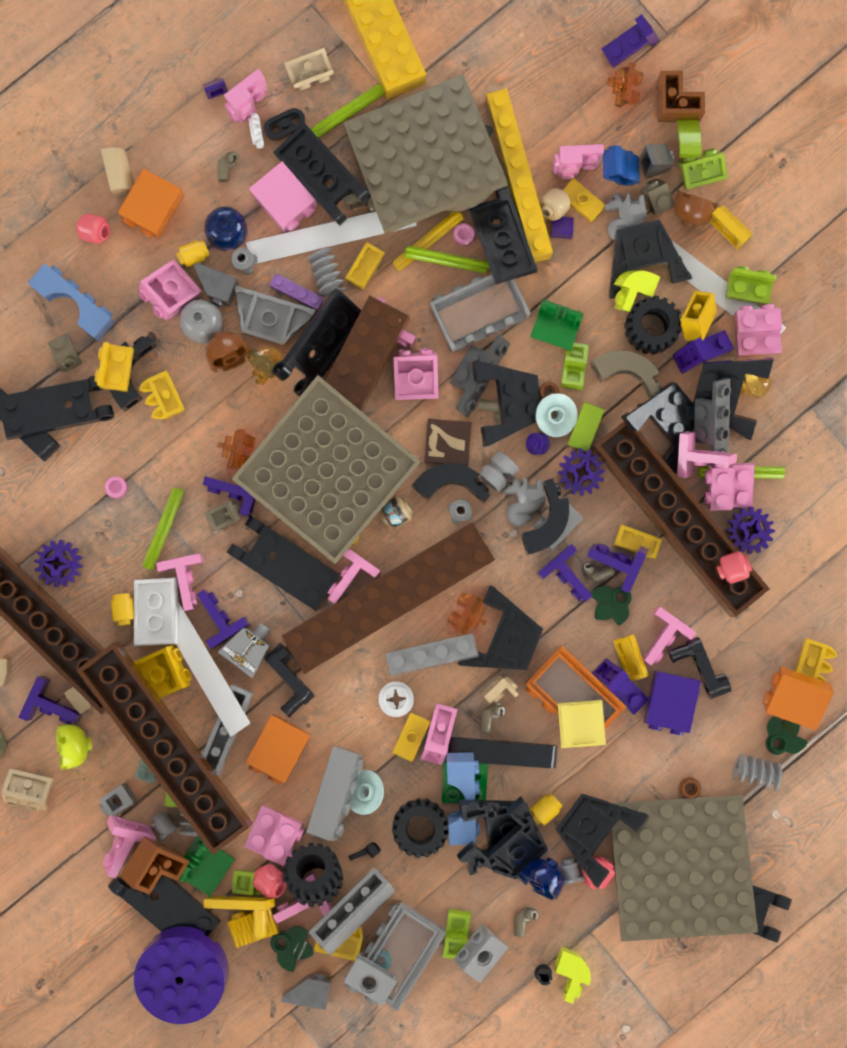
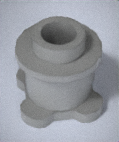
M246 248L235 250L231 258L234 269L242 270L247 275L253 273V266L258 261V257Z
M457 500L449 504L448 510L452 516L451 521L454 524H458L460 521L471 520L472 511L467 500ZM461 507L465 512L460 515L456 509Z
M161 812L151 820L153 824L150 827H154L160 835L159 841L179 827L178 823L174 825L168 817L169 813L164 815Z
M574 857L561 860L562 863L558 867L562 869L564 878L561 880L564 885L585 880V877L580 872L579 862Z

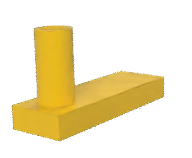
M211 896L204 899V908L253 910V937L267 936V910L275 907V898Z

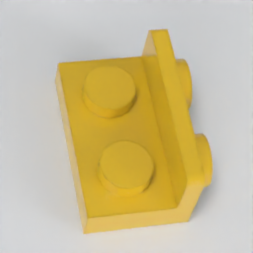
M724 205L712 212L713 218L709 223L737 250L753 235Z
M103 342V347H100L98 352L100 367L95 372V382H97L101 389L128 392L134 353L132 347L111 345L109 342Z

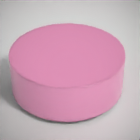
M467 223L457 225L453 232L454 241L460 246L470 245L475 237L473 227Z
M113 476L105 483V492L112 498H122L128 491L127 482L121 477Z

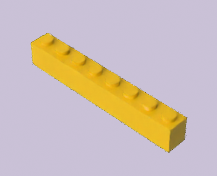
M506 88L487 93L485 105L493 128L505 177L534 261L538 263L549 260L552 257L553 250L508 90Z

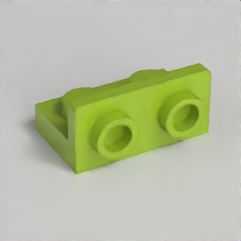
M716 148L704 150L701 158H683V160L677 161V165L681 167L684 188L687 190L728 179L724 153L716 151Z
M744 266L733 268L728 276L725 298L767 305L770 303L772 284L776 280V275H772L766 270L751 271L748 267Z

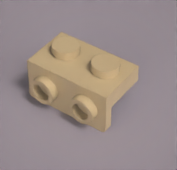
M324 47L284 62L292 87L294 89L298 88L299 91L311 87L310 83L316 80L319 83L331 79L330 75L334 74Z

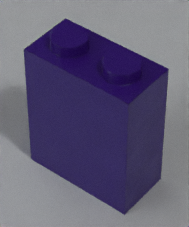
M654 671L643 722L649 724L648 728L661 731L662 727L670 729L671 734L683 736L684 732L690 733L701 681Z

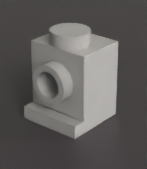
M126 782L99 799L101 802L100 808L106 816H116L138 801ZM115 797L120 798V805L115 803Z

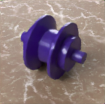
M532 433L527 437L526 448L529 453L542 455L549 450L550 440L546 434Z

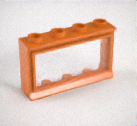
M562 645L524 683L527 686L525 691L534 699L538 696L544 702L541 706L549 714L554 712L558 715V703L602 700L605 729L627 707Z

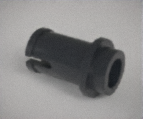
M540 964L535 968L534 975L539 983L544 986L551 983L549 980L552 981L551 968L546 964Z

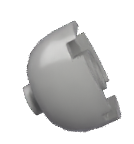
M202 299L193 300L186 304L179 317L180 329L185 337L198 344L209 343L213 339L214 334L222 331L224 324L223 316L217 306L210 301Z

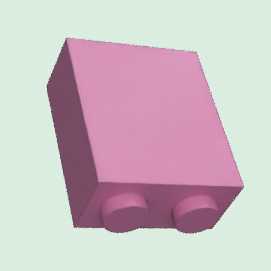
M283 162L279 163L249 188L253 198L283 233L288 230H294L299 225V221L304 217L308 218L317 207L313 196Z

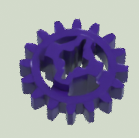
M582 448L579 449L578 454L572 450L570 451L571 457L569 458L565 455L563 458L566 462L559 463V466L563 468L562 471L557 472L558 475H563L559 482L567 484L564 488L565 490L572 488V495L579 491L580 496H584L585 490L592 494L591 488L599 489L600 487L597 482H604L600 474L605 473V470L599 467L604 463L603 461H596L599 456L598 454L593 457L590 456L591 450H588L586 454H583ZM582 458L579 464H570L572 460ZM590 461L595 466L596 473L591 471L589 467ZM584 465V472L587 475L582 476L578 481V473L575 471ZM567 472L572 474L574 478L573 484L569 481ZM584 480L593 481L586 487H580Z
M748 507L747 512L744 508L739 509L740 515L736 512L733 513L734 520L730 519L727 521L731 527L725 529V531L731 532V536L728 539L734 541L733 545L735 547L739 546V552L742 553L747 549V554L750 555L753 553V549L756 553L761 552L760 547L767 549L768 544L766 541H773V538L769 535L775 532L774 529H770V525L774 522L766 520L769 514L761 515L762 509L760 508L754 512L753 507ZM751 516L747 523L740 521L743 517ZM760 522H761L762 525H763L764 531L762 530V528H761V526H760ZM752 526L751 530L754 534L748 535L749 531L746 528ZM737 531H739L740 539L738 538ZM753 539L761 540L755 545H749Z
M52 540L50 541V547L43 544L44 551H37L40 559H36L34 562L38 563L39 567L34 570L42 573L38 578L41 580L46 578V585H50L53 582L54 587L58 588L60 583L63 587H67L68 580L71 583H75L74 576H81L78 568L84 567V565L79 564V560L83 559V556L76 555L79 551L78 548L71 549L73 543L68 542L65 545L64 540H59L57 545ZM52 551H54V554H53L52 556H50L49 558H47V556H48ZM67 552L71 555L72 561L67 558ZM62 561L67 563V565L58 567L51 564V562ZM45 566H48L51 570V575H49ZM71 569L69 574L64 577V573Z

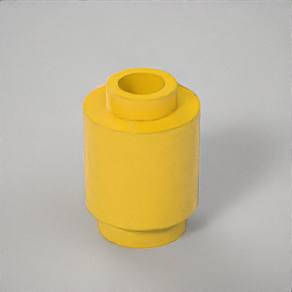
M195 240L178 247L179 252L176 253L180 265L185 264L186 268L195 265V263L205 261V258L210 256L203 240Z
M130 594L112 595L110 603L113 623H117L118 626L131 625V621L134 620V607Z
M550 793L548 796L545 795L530 810L532 811L531 815L534 822L538 826L541 823L545 826L560 813L559 810L563 806Z

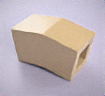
M0 659V686H6L10 675V659Z
M71 687L64 693L80 715L92 706L74 687Z

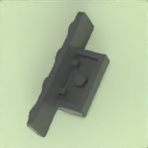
M500 334L497 335L488 352L471 345L450 381L453 386L465 391L456 409L467 418L475 409L477 401L486 390L489 380L474 382L472 362L482 361L499 365L510 345Z
M729 378L713 382L712 400L704 398L695 399V442L710 445L711 451L729 453L731 393Z

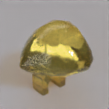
M262 346L248 352L247 359L254 368L252 375L258 376L255 380L256 384L264 385L268 378L273 379L276 377L272 373V369L277 362L282 360V357L272 346Z
M746 374L740 394L745 392L752 398H760L771 389L773 384L770 375L769 379Z

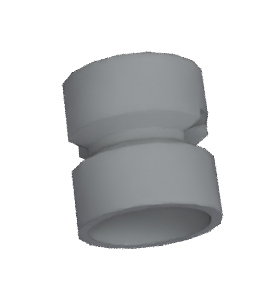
M498 451L491 458V464H486L482 468L479 476L491 488L500 492L507 484L506 479H511L518 472L519 468L510 458Z

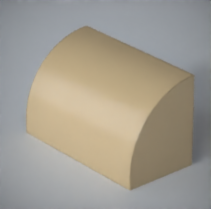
M117 147L100 149L111 192L115 198L128 195L134 185L126 151Z

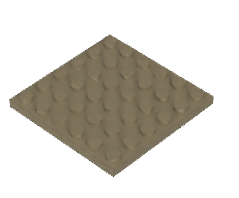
M464 74L343 122L385 234L508 186Z
M317 375L236 472L232 480L336 564L421 461Z
M743 795L612 803L649 815L648 820L638 833L620 820L611 829L621 941L758 933Z

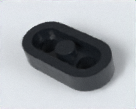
M291 108L269 118L264 125L266 136L273 141L290 136L303 123H306L305 115L300 109ZM293 119L299 120L297 124L291 123ZM278 128L279 132L273 133L272 130Z

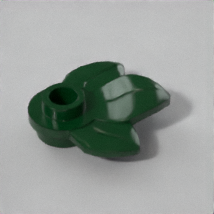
M606 585L593 590L591 593L592 598L599 602L595 609V619L608 620L613 617L617 625L623 624L629 617L628 605L632 599L631 592L627 593L621 590L622 586L613 589ZM619 593L624 595V600L621 602L616 598Z
M773 716L768 721L767 732L769 736L766 739V748L770 753L780 755L784 752L796 754L802 751L808 742L797 736L800 728L799 724L787 720L782 722L776 716ZM778 739L780 745L775 748L773 741Z
M294 926L288 931H279L278 934L272 936L270 941L272 950L277 953V962L281 967L290 972L295 970L296 959H306L313 956L310 944L304 940L308 930L303 927ZM278 939H285L286 944L283 946L279 945Z

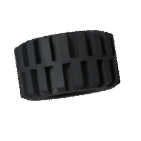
M650 296L645 297L644 300H639L628 313L624 328H626L625 336L630 338L628 342L630 345L634 344L636 346L634 349L637 351L642 349L644 354H648V352L657 354L659 351L662 353L667 348H670L679 337V333L682 330L679 318L681 312L679 309L675 310V304L673 302L669 304L667 298L664 297L661 300L659 296H654L653 298H650ZM646 315L658 316L664 323V333L660 336H652L646 333L642 327V318Z
M421 798L407 801L405 805H402L394 816L392 827L394 841L398 844L399 849L405 851L409 856L414 855L415 858H420V856H425L426 858L430 857L432 853L436 854L438 849L444 846L449 830L447 817L438 804L428 799L421 800ZM424 815L431 819L434 830L429 838L415 840L408 834L407 824L412 817Z
M308 843L307 847H304V845L299 846L300 850H293L291 852L292 857H287V865L283 867L284 880L290 894H292L296 901L299 900L300 904L305 905L308 903L309 907H314L316 903L318 906H322L324 901L329 903L332 901V896L336 897L338 895L337 889H341L343 885L341 881L343 880V873L335 852H332L328 846L324 848L323 844L320 843L317 846H314L313 843ZM320 868L324 870L322 876L314 881L302 880L304 875L312 869Z

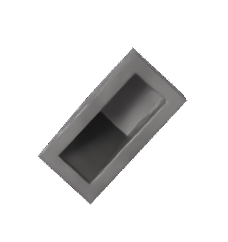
M667 144L645 145L639 161L644 175L648 179L670 171L674 165L675 158L672 150H668Z
M195 263V270L211 303L219 307H223V305L230 307L235 295V286L239 284L237 278Z
M323 972L308 974L283 993L281 1002L326 1010L331 977H327V974Z

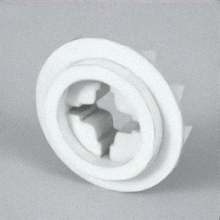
M252 113L251 118L248 119L253 145L257 146V149H260L264 146L260 119L257 113Z
M395 681L386 684L379 694L380 708L384 713L392 717H401L407 714L414 703L412 690L402 682ZM395 689L399 697H406L403 701H399L398 709H396L394 702L386 700L394 696Z

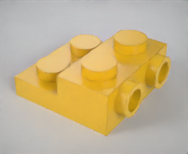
M175 645L165 647L134 661L160 698L191 686V673L188 669H184L181 662L183 655Z

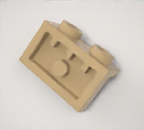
M499 675L480 694L489 703L492 701L496 703L505 695L504 689H507L516 697L518 693L515 690L518 687L507 676L503 678Z
M9 769L1 795L8 805L18 806L19 804L27 806L32 811H46L48 807L47 800L54 780L40 775Z

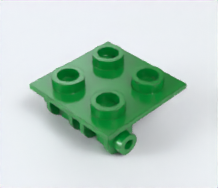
M543 300L530 337L571 351L584 313L569 309L561 304L549 302V300Z
M444 762L442 803L459 804V800H464L465 796L457 787L447 783V762ZM479 763V774H475V781H479V795H475V800H486L487 763Z
M197 836L184 855L189 860V863L179 880L189 882L211 897L235 858L221 849L212 855L200 837Z

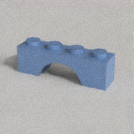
M44 263L29 280L28 284L49 302L60 297L75 300L80 311L77 324L99 342L114 325L115 321L111 318L113 314L104 306L101 308L97 307L94 304L96 300L87 292L84 295L78 291L80 287L70 278L68 281L64 280L61 277L63 273L54 265L50 268Z
M473 752L447 753V783L457 787L465 796L464 800H475V795H479V781H475V774H479L478 760L474 761ZM460 808L448 814L449 845H468L471 841L476 844V836H480V822H476L475 819L463 822Z

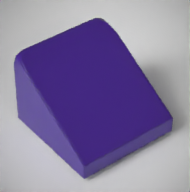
M223 78L203 85L208 99L228 92Z
M561 217L556 221H552L550 237L572 239L574 218Z

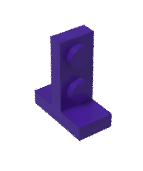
M642 14L635 19L637 24L602 48L613 68L649 43L654 46L660 41L652 26Z
M723 330L704 338L703 341L702 338L692 341L672 356L681 374H684L703 364V362L734 350V347L726 331Z
M207 476L204 477L202 485L208 487V492L220 495V491L229 493V498L239 501L243 497L244 500L240 514L246 517L251 516L256 499L241 486Z
M598 543L597 545H592L587 556L626 573L627 577L621 590L629 593L649 549L640 546L634 561H632L628 555L618 552V554L610 551L608 546Z
M571 544L538 571L537 575L543 580L556 569L558 571L556 574L558 579L563 584L568 583L572 588L570 593L577 601L582 600L586 602L592 597L591 593L564 563L577 552L576 548Z
M203 590L197 594L220 630L218 634L206 641L210 649H214L237 634L244 627L250 625L246 617H242L229 625L228 622L231 619L225 610L220 611L216 605L219 601L212 591L209 593L207 590Z
M607 658L592 672L605 687L627 706L626 708L633 715L649 700L628 678L629 675Z
M38 676L18 718L25 721L32 720L37 708L40 707V712L50 716L52 713L60 716L59 720L63 723L72 724V722H80L83 714L80 715L78 711L43 696L51 679Z

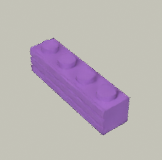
M275 273L269 284L270 288L309 308L315 309L316 312L320 310L324 302L323 297Z

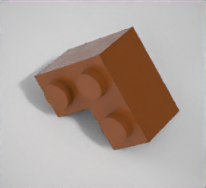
M661 71L657 79L658 122H676L677 120H699L700 122L705 114V92H683V71Z
M144 836L120 877L132 888L150 895L161 875L178 881L189 860L177 850Z

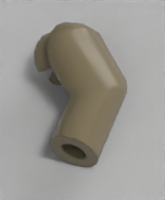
M228 152L219 159V182L229 181V170L239 161V155L236 152Z
M480 399L478 409L493 412L496 414L494 420L497 423H501L499 403Z
M588 562L582 567V574L594 582H600L615 575L613 568L610 566L598 569Z
M495 703L483 710L480 731L491 732L492 721L505 714L503 705Z
M528 906L516 914L514 936L525 937L526 924L531 920H536L538 917L536 909Z

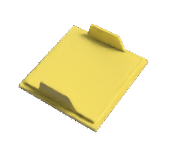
M602 700L558 703L561 748L606 745Z

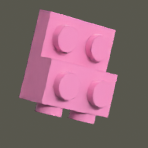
M259 69L224 95L226 100L224 106L234 123L238 121L240 124L243 121H248L251 118V114L256 112L254 102L261 101L268 92L264 75Z
M603 144L559 146L558 153L554 154V161H552V173L556 174V177H562V179H573L575 176H578L580 168L584 170L595 169L599 166L604 154Z
M173 259L141 280L138 293L144 302L149 301L153 305V312L158 318L163 317L168 321L180 313L186 304L199 297L202 291Z
M774 304L763 305L761 309L753 310V306L740 307V311L734 313L737 357L782 353L780 308H775Z
M431 348L419 349V353H411L410 349H400L398 354H393L395 400L439 398L437 352H433Z
M733 463L729 465V468H717L715 464H709V470L705 471V483L708 484V492H704V503L710 511L732 510V507H752L754 464Z
M262 805L244 847L284 866L287 857H292L291 852L294 850L292 847L295 840L299 842L305 830L301 828L303 822Z

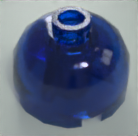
M221 206L213 209L207 215L204 232L208 242L214 248L221 251L234 250L245 242L248 235L247 223L244 216L238 210L230 206Z
M548 857L546 860L537 858L529 861L518 875L523 884L527 885L529 882L534 888L532 889L534 892L549 900H557L564 887L563 874L557 868L559 864Z

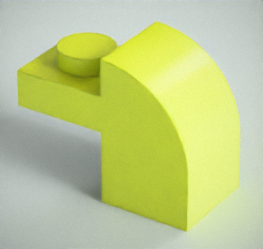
M630 270L621 274L614 284L621 287V290L615 297L616 304L614 308L630 312L637 294L644 297H653L660 276L639 270Z
M561 946L553 968L556 973L568 977L562 996L564 1001L573 1004L574 999H578L581 994L582 985L580 983L590 985L591 974L581 955Z

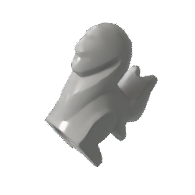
M629 193L626 194L625 201H623L620 194H615L610 199V202L604 206L605 211H618L619 218L612 220L607 226V233L614 241L617 229L638 225L644 219H647L644 195H640L638 201L633 202L630 199Z
M514 477L509 481L507 488L502 491L505 495L517 494L518 502L511 504L506 512L509 522L515 526L527 524L531 519L530 513L537 511L546 502L541 479H538L535 485H529L527 478H524L523 485H521L520 480Z

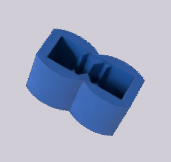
M618 145L608 147L607 150H604L603 178L615 181L616 184L621 186L639 184V156L633 154L632 151L622 149Z

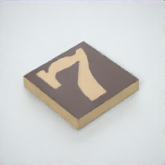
M428 419L425 463H454L468 466L472 422Z

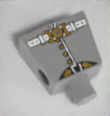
M261 622L253 632L244 627L218 653L253 678L271 645L265 642L264 638L271 629Z

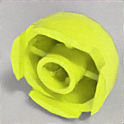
M73 724L57 725V752L62 757L58 759L61 770L76 768L84 763L88 751L92 750L91 737H86L84 730L79 726Z

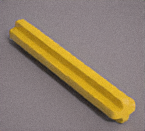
M453 211L412 246L429 249L463 221V215L459 211ZM403 252L392 263L398 271H402L415 259L406 258L404 256L405 252Z

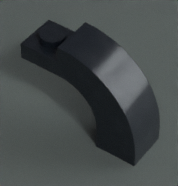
M149 335L146 337L142 336L133 343L134 353L131 372L139 359L157 347ZM126 341L120 345L130 347ZM131 373L128 392L110 390L116 403L125 412L142 400V397L132 384Z
M447 463L434 466L422 473L412 484V488L427 501L441 487L450 484L463 486L483 504L490 497V494L487 493L489 489L483 483L479 482L477 484L475 482L480 474L460 464Z
M553 478L543 482L549 504L547 521L540 528L521 534L527 556L541 552L558 540L566 528L569 518L568 497L559 500L558 496L561 495L558 482L554 483Z

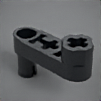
M699 637L686 641L684 645L668 650L672 663L689 656L693 658L710 699L732 691L725 673L715 676Z
M279 643L264 659L294 691L295 695L280 707L290 718L303 704H308L315 695L286 665L293 658V655Z

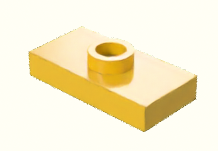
M574 178L563 189L569 196L570 206L590 223L604 209L605 204Z
M366 242L346 275L345 280L364 291L385 256V252Z
M621 524L613 545L636 554L640 546L649 549L646 557L656 560L662 538Z
M632 634L613 640L622 668L629 675L628 678L631 681H635L649 676L635 635Z
M411 712L392 753L413 762L431 721Z

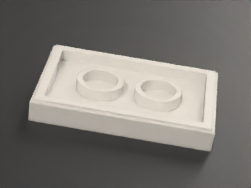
M178 578L134 580V646L178 644Z

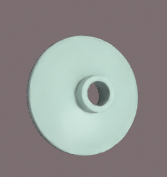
M550 394L543 398L537 406V425L548 436H564L574 428L577 422L578 413L576 405L571 398L564 394ZM556 411L557 416L553 419L551 413Z
M362 770L357 775V789L351 795L349 803H351L350 809L360 815H368L380 806L384 795L382 780L375 772Z

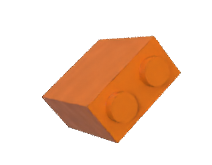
M143 168L118 211L119 216L122 218L121 222L130 228L136 226L148 238L154 236L160 239L182 201L184 193L181 188Z
M780 666L778 673L774 672L772 676L770 691H766L763 696L762 704H764L766 713L817 731L834 694L831 683Z
M272 714L246 760V763L250 765L248 768L258 774L261 771L268 774V779L280 785L281 782L285 784L312 734Z

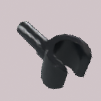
M371 842L361 851L349 855V859L352 861L367 853L371 858H374L381 849L375 842Z

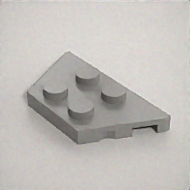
M235 286L242 334L285 346L316 313L315 309Z

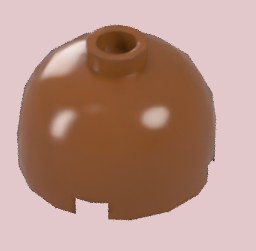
M678 190L674 202V212L678 218L683 220L682 225L694 229L695 225L707 224L713 218L712 212L718 208L719 204Z
M220 331L214 334L213 339L210 340L206 347V358L211 370L214 372H218L217 369L221 368L224 372L232 370L246 361L244 357L247 354L249 357L251 355V350L245 339L233 332Z

